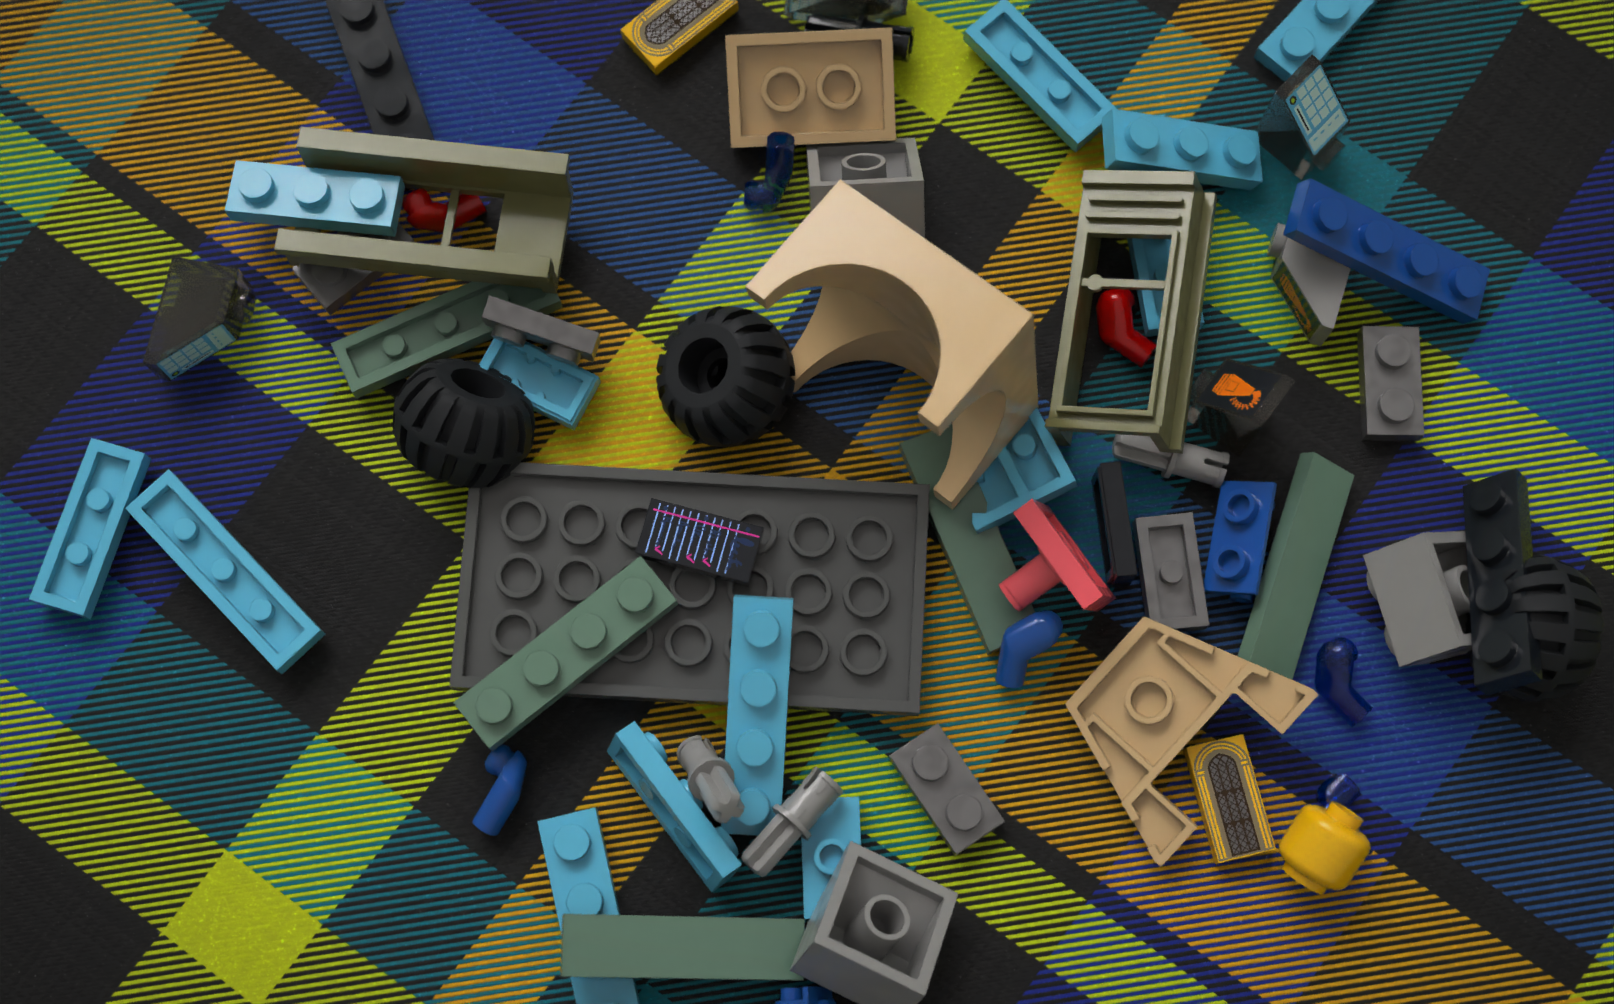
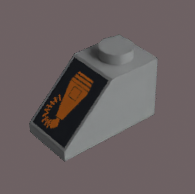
M1277 223L1267 251L1268 256L1276 258L1270 277L1309 343L1321 346L1334 329L1351 268L1284 236L1283 233L1286 225Z

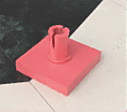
M1031 499L1013 512L1037 545L1040 553L998 584L1003 594L1017 611L1020 612L1060 582L1067 586L1083 610L1098 612L1116 599L1049 506Z

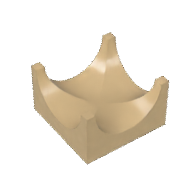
M840 179L745 286L750 298L768 310L776 301L787 294L808 287L822 286L815 311L802 336L791 351L795 366V376H790L795 381L793 392L796 393L803 384L826 369L839 364L861 360L883 361L902 366L922 377L933 387L931 394L918 412L920 422L939 436L952 423L950 456L946 468L933 491L937 499L953 510L1004 447L1007 446L1028 421L1035 408H1039L1034 314Z

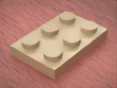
M891 27L725 35L731 148L896 140L893 38Z

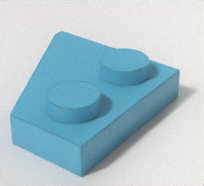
M1037 407L1029 416L1028 421L976 481L979 483L987 501L986 513H972V524L977 534L1016 518L1013 512L1031 499L1044 504L1077 487L1076 480L1051 433L1045 428V422Z

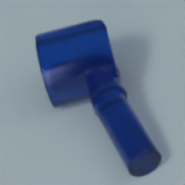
M1333 773L1318 787L1316 799L1326 809L1332 800L1349 809L1348 806L1361 795V791L1346 774L1340 773L1337 775Z

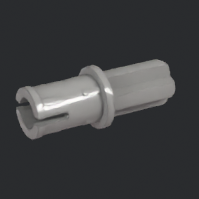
M1116 434L1112 445V455L1117 459L1160 470L1161 476L1164 478H1169L1171 474L1210 484L1215 488H1220L1227 469L1222 468V466L1229 464V453L1224 451L1218 452L1184 442L1183 454L1160 452L1150 436Z
M695 735L685 739L678 747L676 754L678 762L688 774V788L693 796L705 802L714 820L719 823H727L731 817H740L745 806L740 800L741 794L734 785V771L726 760L718 758V754L708 738L705 737L704 741H702L701 736Z
M814 767L809 775L801 782L802 784L781 806L775 804L772 807L776 816L742 853L741 859L757 875L761 877L766 876L799 837L808 840L811 837L809 830L827 808L844 793L842 788L818 767Z

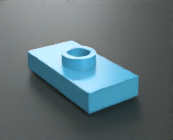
M494 338L479 363L480 367L485 370L494 368L500 371L499 373L513 379L511 383L526 393L524 396L531 401L533 411L572 430L576 429L601 383L599 376L578 366L553 359L546 355L545 350L525 341L524 347H518Z
M838 797L809 830L811 837L808 840L801 837L805 920L810 919L847 845L851 841L861 845L859 797Z

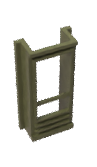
M300 127L296 147L306 167L401 176L405 188L425 189L451 194L441 245L321 233V229L296 227L295 230L278 228L274 250L276 254L285 255L291 266H299L300 263L539 288L545 293L557 294L574 196L568 170L570 163L569 154ZM460 194L504 198L494 251L450 246Z
M1083 170L1081 181L1083 185L1050 411L1049 417L1045 421V428L1051 433L1057 446H1071L1073 432L1150 436L1160 452L1183 454L1217 195L1215 192L1203 191L1195 171ZM1101 238L1171 239L1166 280L1102 278L1096 274ZM1102 289L1164 291L1148 410L1077 406L1093 292H1099Z

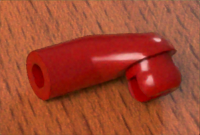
M417 189L403 198L402 207L409 215L406 220L415 229L443 233L449 201L446 203L433 202L425 189ZM460 195L454 229L487 212L479 196Z
M1109 289L1104 291L1100 295L1096 306L1099 336L1105 344L1142 368L1155 351L1157 344L1133 328L1132 306L1135 304L1134 295L1128 289Z

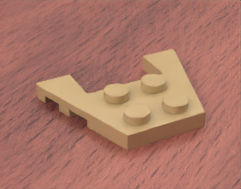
M1143 616L1069 698L1065 705L1102 770L1105 771L1128 816L1137 827L1153 860L1162 867L1195 831L1198 825L1152 784L1154 779L1233 693H1236L1281 734L1291 726L1319 694L1308 686Z

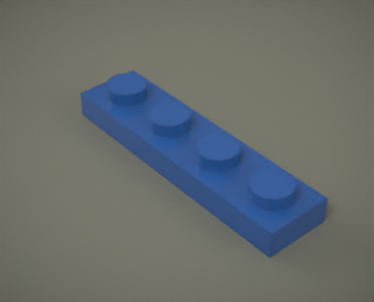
M1312 178L1297 183L1283 233L1284 236L1462 324L1478 319L1490 272L1489 268Z

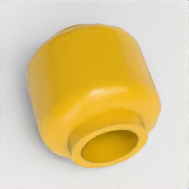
M1333 800L1327 809L1313 804L1303 806L1280 840L1279 852L1285 860L1282 869L1298 883L1321 895L1325 893L1327 888L1330 890L1345 889L1371 849L1369 840L1359 830L1364 820L1347 807Z

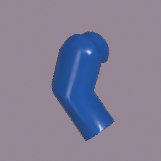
M1043 610L1032 613L1005 630L995 676L998 684L1007 688L1023 686L1028 660L1053 646L1062 634L1063 623L1055 612Z
M501 744L493 752H490L485 761L486 771L496 775L498 778L472 822L479 830L486 834L497 836L519 801L527 768V761L520 750L513 752L507 745Z

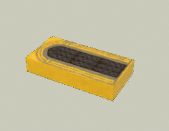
M657 0L620 29L621 36L644 63L658 75L739 10L738 1Z
M1235 735L1183 749L1215 865L1276 850L1244 735Z

